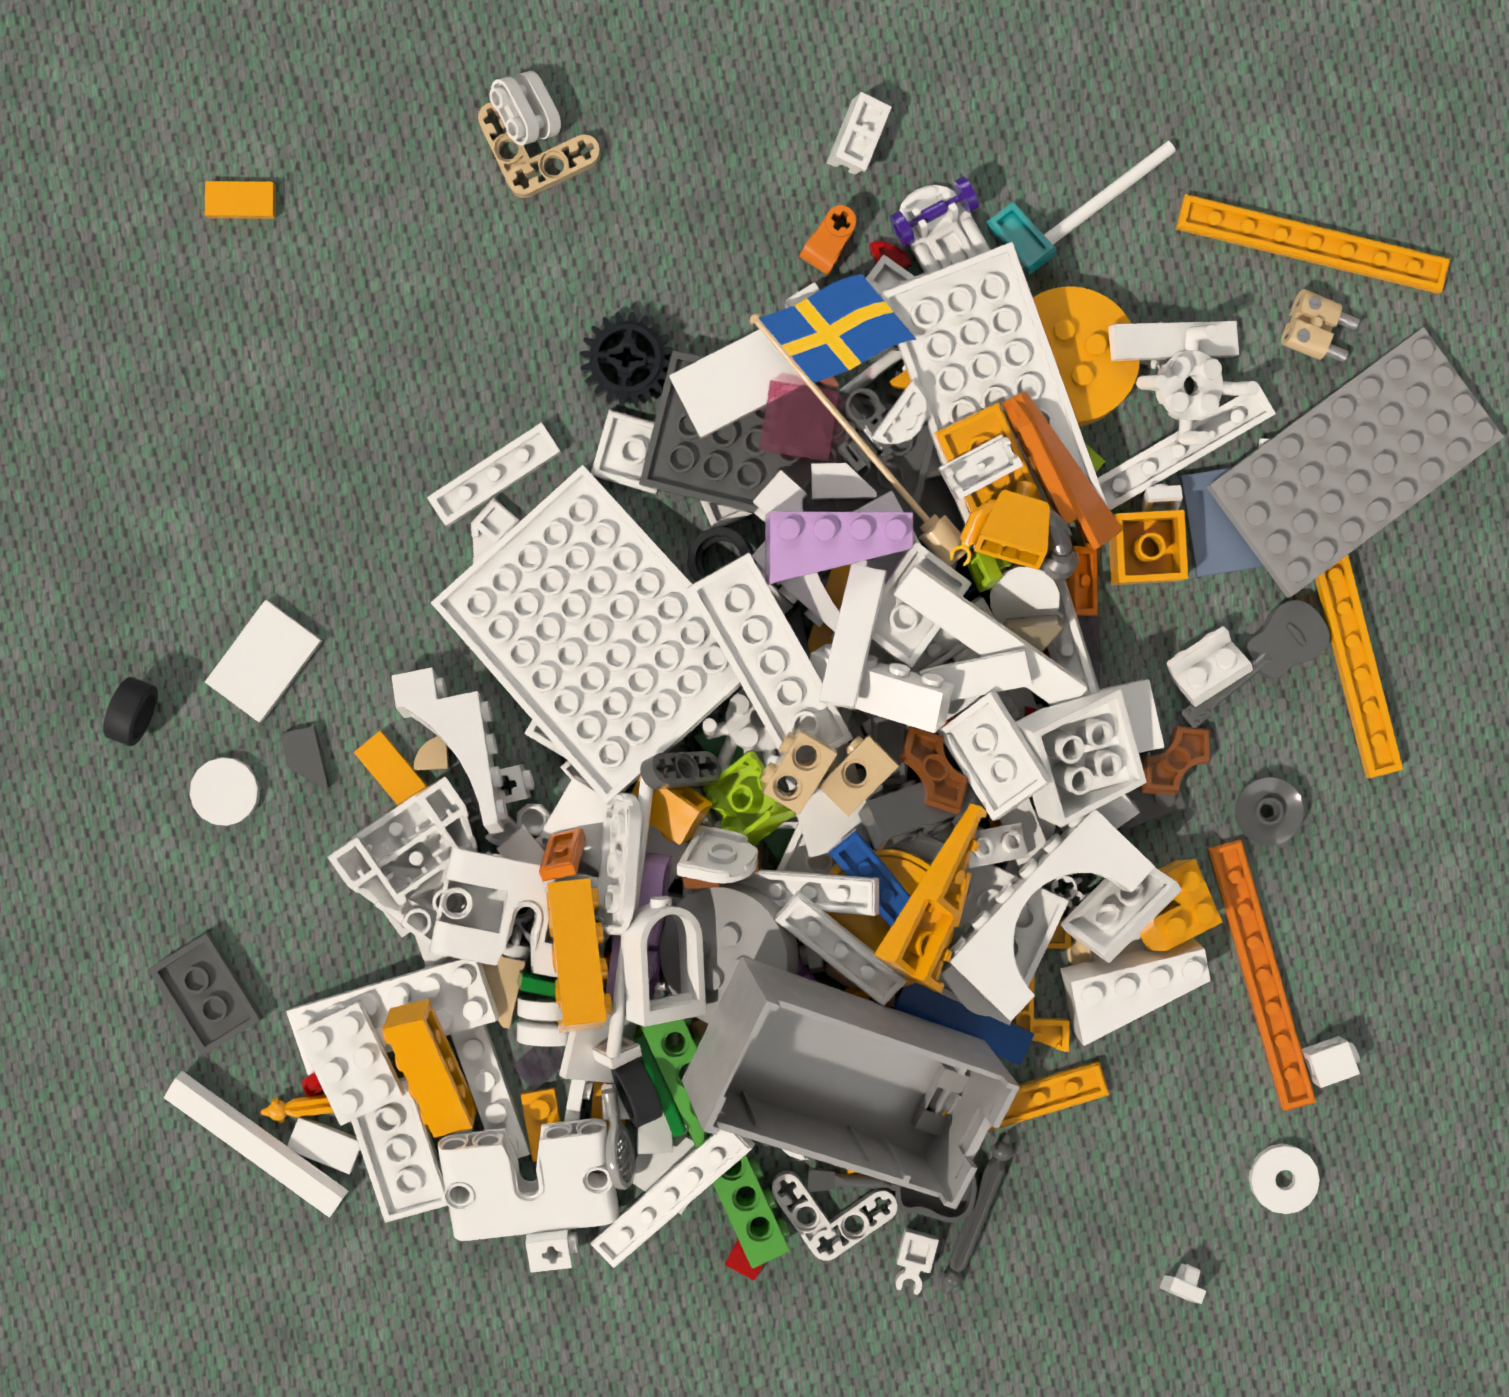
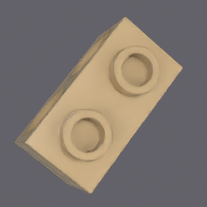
M798 727L794 734L790 731L787 733L779 747V750L783 753L776 764L770 762L767 765L760 780L764 782L762 785L764 794L800 815L837 756V752L831 745ZM803 745H809L815 749L814 757L805 762L798 760L795 756L798 748ZM783 776H792L797 780L796 786L791 791L780 790L777 787V782Z

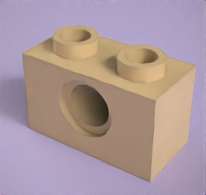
M858 735L844 749L848 756L839 765L833 760L822 778L823 781L818 785L848 817L899 767V764L870 735L864 740ZM852 763L863 765L867 772L865 779L860 782L851 781L846 775L847 767Z

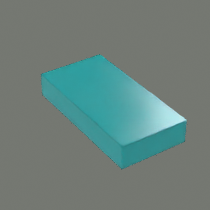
M1014 201L986 222L989 230L1002 245L1013 242L1020 265L1029 275L1056 255V248Z

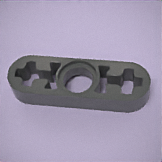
M708 751L659 753L642 762L640 773L645 784L655 790L701 787L720 778L721 766L716 756ZM678 763L682 766L685 777L680 773ZM664 769L665 774L663 775V773L658 772V771H661V770Z

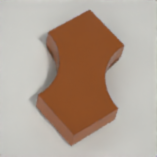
M909 726L906 731L899 761L911 767L920 777L925 791L924 804L958 815L962 808L969 780L968 777L957 772L948 762L943 749V736Z
M1175 727L1171 742L1163 753L1146 756L1141 759L1147 783L1141 785V793L1176 795L1180 788L1181 779L1189 768L1196 765H1206L1211 762L1210 729Z

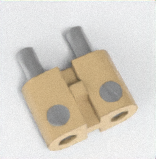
M1302 289L1294 300L1289 314L1292 318L1290 322L1286 323L1281 344L1318 360L1327 355L1344 362L1349 352L1331 344L1334 335L1331 333L1332 328L1340 324L1355 330L1360 320L1343 313L1342 304Z

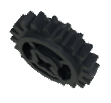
M616 312V322L614 324H611L606 317L602 318L605 328L600 330L598 327L592 326L591 329L596 338H584L583 340L591 349L580 352L581 358L589 361V363L580 366L583 373H592L585 380L587 386L598 384L594 390L595 396L599 397L604 392H607L606 403L609 405L616 397L619 398L621 408H625L628 399H632L634 406L638 408L639 397L641 396L651 403L650 391L654 390L662 394L663 389L659 382H665L667 373L664 370H668L670 360L665 358L670 357L673 351L671 347H663L670 340L668 334L658 337L657 335L661 329L660 324L657 323L648 328L649 318L646 315L637 323L634 312H630L627 321H623L621 314ZM624 335L617 347L608 349V351L603 350L612 339ZM637 336L645 339L652 346L655 356H647L646 353L641 352L637 348ZM626 353H631L633 359L636 360V362H630L629 367H624L622 361L619 360L624 359ZM600 364L609 365V367L614 368L618 372V385L610 382L603 375ZM647 369L652 370L643 382L631 386L633 378L638 373L645 372Z

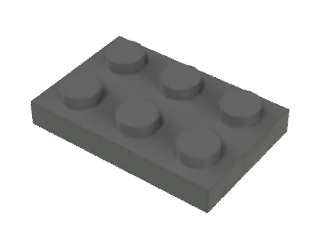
M211 932L205 933L148 969L201 1056L206 1055L263 1019L262 1014Z

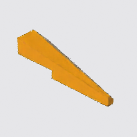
M974 804L968 806L873 955L891 970L940 994L944 987V983L939 981L944 961H950L952 951L947 949L950 935L954 927H959L972 875L967 871L971 852L978 851L980 843L975 840L977 827L980 819L986 818L987 811L982 806Z

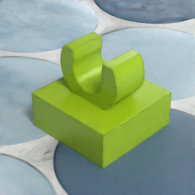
M978 552L972 554L971 561L967 564L979 593L992 589L1003 577L1002 573L1005 571V568L1012 565L1009 561Z

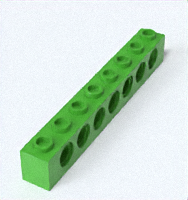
M692 1017L646 1027L640 1025L697 1148L710 1135L701 1128L682 1082L684 1075L679 1070L683 1065L691 1062L702 1038L700 1035L695 1037L692 1035L688 1026L694 1023ZM678 1032L684 1036L680 1044L672 1046L665 1042L667 1035ZM746 1154L739 1160L737 1165L728 1169L714 1181L713 1185L753 1269L789 1252L786 1239L792 1236L784 1218L777 1220L773 1209L778 1207L770 1187L763 1189L759 1178L764 1175L756 1157L749 1159L748 1154ZM748 1186L753 1188V1192L748 1197L736 1195L741 1187ZM764 1217L767 1219V1222L761 1227L750 1225L754 1218Z

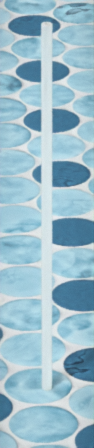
M1169 141L1164 143L1045 233L1044 236L1052 245L1174 154L1176 150L1173 144ZM889 351L838 391L851 394L859 388L866 387L902 359L900 351Z

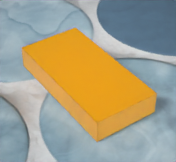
M205 181V216L207 218L276 219V184L274 182Z

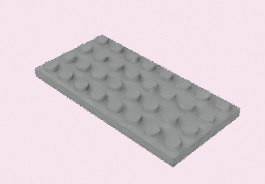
M1423 327L1206 488L1288 598L1292 597L1504 438V436Z

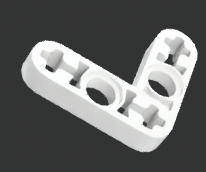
M782 1171L772 1181V1194L812 1253L823 1261H830L838 1257L892 1219L898 1209L895 1195L891 1190L874 1189L829 1220L796 1173ZM782 1180H785L787 1183H795L793 1192L798 1199L802 1194L806 1197L797 1201L791 1209L788 1207V1205L793 1204L790 1195L787 1192L782 1194L778 1192L781 1189L780 1182ZM877 1197H880L882 1200L889 1198L890 1201L887 1203L889 1210L884 1212L880 1208L874 1211L872 1218L875 1221L870 1223L867 1214L861 1208L866 1205L869 1212L876 1207L875 1199ZM809 1206L815 1210L816 1218L809 1224L801 1223L797 1218V1212L800 1208ZM851 1215H858L863 1219L864 1225L860 1231L850 1232L844 1226L846 1218ZM838 1225L841 1234L847 1240L842 1242L839 1236L832 1241V1250L828 1251L825 1247L819 1249V1238L824 1236L828 1240L835 1236L836 1230L833 1227Z

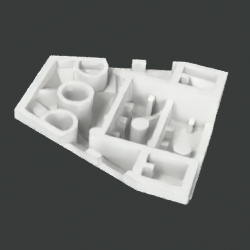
M443 777L421 792H417L358 832L351 840L340 846L327 858L348 887L356 893L358 892L381 911L392 916L403 927L428 945H431L451 849L453 847L474 852L478 851L468 820L466 806L447 778ZM461 893L451 894L446 901L447 908L452 912L461 911L466 904V898Z

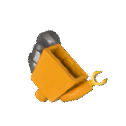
M1028 481L1018 482L1015 492L1002 490L997 500L988 499L972 511L961 533L960 539L962 542L960 546L954 547L950 553L952 561L957 550H965L968 557L963 566H966L972 558L970 548L972 545H975V552L1036 570L1042 567L1046 575L1056 580H1064L1074 573L1079 560L1077 552L1072 547L1069 537L1072 534L1065 520L1054 510H1050V505L1047 502L1035 499L1037 486Z

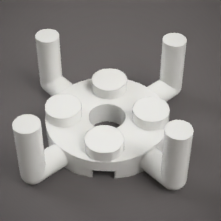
M1215 325L1189 327L1186 331L1185 351L1171 356L1172 358L1161 366L1157 375L1140 376L1136 381L1139 389L1154 390L1159 403L1163 404L1169 412L1167 414L1179 420L1178 440L1183 445H1206L1209 442L1210 436L1206 431H1193V422L1215 413L1219 408L1221 395H1255L1259 391V385L1255 381H1223L1220 362L1199 351L1200 340L1213 339L1217 336L1218 329ZM1187 377H1191L1195 385L1191 395L1186 394L1184 390V381Z
M743 688L730 699L726 711V721L716 723L714 719H706L703 722V734L708 739L729 734L733 742L748 752L754 751L756 754H762L766 767L770 762L776 764L779 759L776 753L777 747L766 727L757 728L751 723L750 717L756 710Z

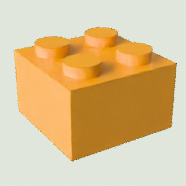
M1184 510L1113 514L1121 525L1122 530L1109 540L1111 586L1180 582L1188 579Z

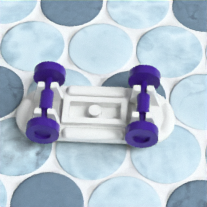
M964 176L953 181L954 191L940 185H928L914 190L905 198L900 210L889 216L897 238L904 247L910 246L922 270L927 275L991 250L970 214L971 211L979 207V203L971 184Z

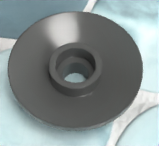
M1275 777L1259 778L1250 782L1240 792L1235 804V818L1241 832L1251 841L1267 846L1279 845L1290 840L1300 829L1304 819V804L1299 792L1287 781ZM1265 804H1269L1272 808V813L1268 817H1264L1261 814V808Z

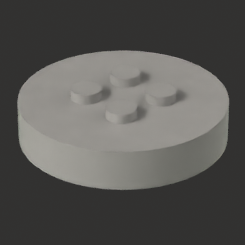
M721 883L720 887L698 890L685 897L676 905V907L686 909L692 913L698 920L702 930L706 1015L696 1016L698 1019L710 1023L742 956L797 975L799 957L796 937L775 921L776 915L781 908L760 890L740 883ZM669 915L664 924L660 939V962L670 991L673 995L681 994L678 928L673 917Z

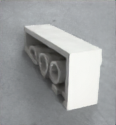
M1194 938L1168 951H1147L1145 948L1119 954L1110 963L1104 959L1092 960V962L1060 968L1073 1032L1083 1046L1211 981L1205 948Z

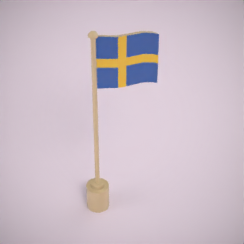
M862 274L836 281L792 307L764 317L759 313L753 314L750 317V324L753 325L755 323L923 520L924 523L919 527L923 533L919 536V539L931 553L947 565H953L967 553L965 550L959 549L955 552L953 560L951 561L950 559L952 549L960 546L962 542L960 531L946 515L940 519L936 514L931 518L927 516L815 384V382L849 371L889 347L917 339Z

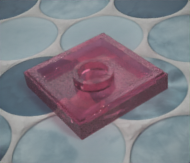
M770 380L759 451L827 462L835 417L808 386ZM819 388L837 408L839 391Z

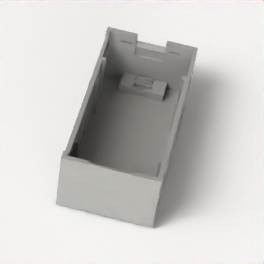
M744 956L741 957L682 1078L683 1085L701 1128L705 1132L716 1135L720 1129L938 1197L944 1206L957 1209L977 1170L973 1159L991 1126L999 1128L1020 1088L983 1039L885 1005L882 1006L879 1003ZM937 1087L942 1088L943 1091L933 1112L926 1110ZM950 1092L957 1093L946 1116L939 1114Z

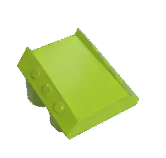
M749 751L722 772L718 780L707 784L702 789L706 794V799L713 803L711 809L717 810L722 817L721 829L741 833L748 837L749 843L756 846L759 845L763 838L788 819L794 818L795 812L763 793L762 785L764 782L760 778L766 767L754 751Z

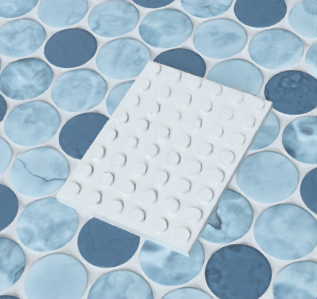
M583 465L431 602L607 805L612 803L618 793L625 792L640 778V767L644 760L659 753L669 752L741 686L740 681L687 590V587L692 585V583Z

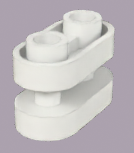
M528 71L517 74L514 78L505 77L497 79L492 83L489 94L490 101L500 115L508 136L516 144L525 145L535 142L538 138L546 139L558 135L561 128L559 113L537 73Z

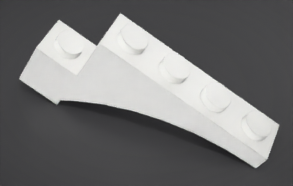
M780 470L753 501L758 507L754 513L765 522V515L770 511L803 512V500L808 495ZM764 541L751 556L756 561L755 564L763 578H765ZM818 572L779 582L782 584V587L778 591L793 604L800 600L809 608L804 614L818 627H821L823 623L828 625L834 631L830 636L833 639L840 611L824 588Z
M432 667L392 675L396 709L404 718L412 717L436 734L454 752L471 781L479 802L484 827L490 834L504 832L503 820L508 819V813L504 799L499 800L498 787L503 786L499 766L494 767L493 754H497L498 750L495 736L493 733L489 734L487 722L493 721L489 701L484 702L478 691L447 697L445 680L443 677L439 678Z

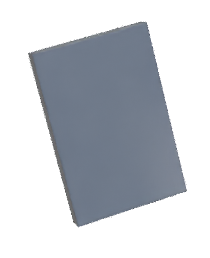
M1231 468L1179 477L1195 578L1263 567L1258 557L1206 488Z

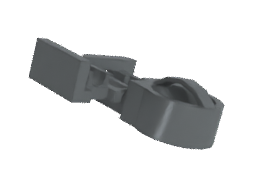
M859 388L846 398L844 413L847 419L858 429L857 433L875 454L881 450L882 453L878 457L884 458L904 442L883 444L871 438L883 421L884 416L882 413L886 409L881 404L876 393L867 388ZM857 394H864L872 399L874 403L872 416L862 406L856 396ZM850 401L864 419L858 418L852 413ZM845 441L836 448L855 472H858L871 462V459L855 441H852L850 444ZM847 446H848L849 449L852 451V453L855 455V457L858 459V462H856V461L854 460V458L852 457V455H851V454L849 453V451L846 449Z

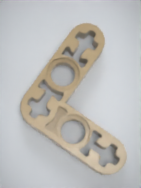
M491 102L482 106L479 111L478 121L510 190L520 198L534 196L591 169L600 160L601 152L598 142L592 136L584 134L576 136L532 158H529L524 145L516 144L519 148L517 155L512 159H504L499 153L501 146L507 142H515L506 133V127L501 118L499 123L504 134L498 136L492 123L485 124L490 120L488 114L491 112H495L497 116H500ZM585 144L587 148H594L590 151L591 158L587 160L583 156L574 158L573 162L576 166L570 168L568 158L563 153L569 150L571 157L577 155L580 152L579 146ZM553 158L560 159L564 163L562 172L555 176L549 175L545 171V164ZM536 165H538L539 171L545 180L540 183L538 176L528 181L529 187L523 189L521 185H514L519 181L517 177L519 174L524 173L525 177L536 174L533 169Z

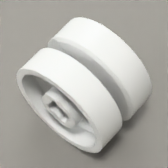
M532 993L518 996L517 1015L525 1019L517 1023V1042L532 1046H566L569 1032L559 1033L558 1020H562L561 1008H558V1004H556V997L542 994L533 995Z

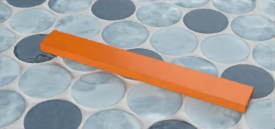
M1238 839L1207 848L1281 1110L1288 1111L1316 1103L1242 840Z

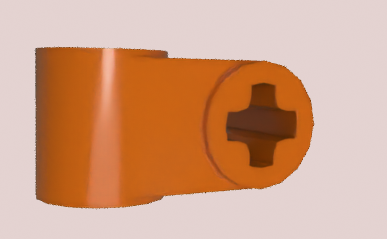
M837 205L831 208L818 229L813 232L799 257L828 276L854 232L856 225L854 212L844 205ZM841 217L847 220L845 226L848 229L841 227L839 231L835 230L834 220L839 221Z

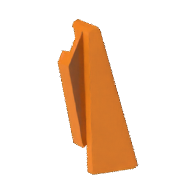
M1022 392L1000 403L1052 510L1058 513L1065 520L1066 524L1074 521L1086 548L1095 550L1119 534L1122 530L1121 525L1029 394Z

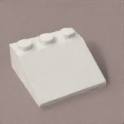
M1112 688L1043 708L1015 722L1052 780L1050 784L1032 796L1038 817L1063 827L1147 783L1121 688Z

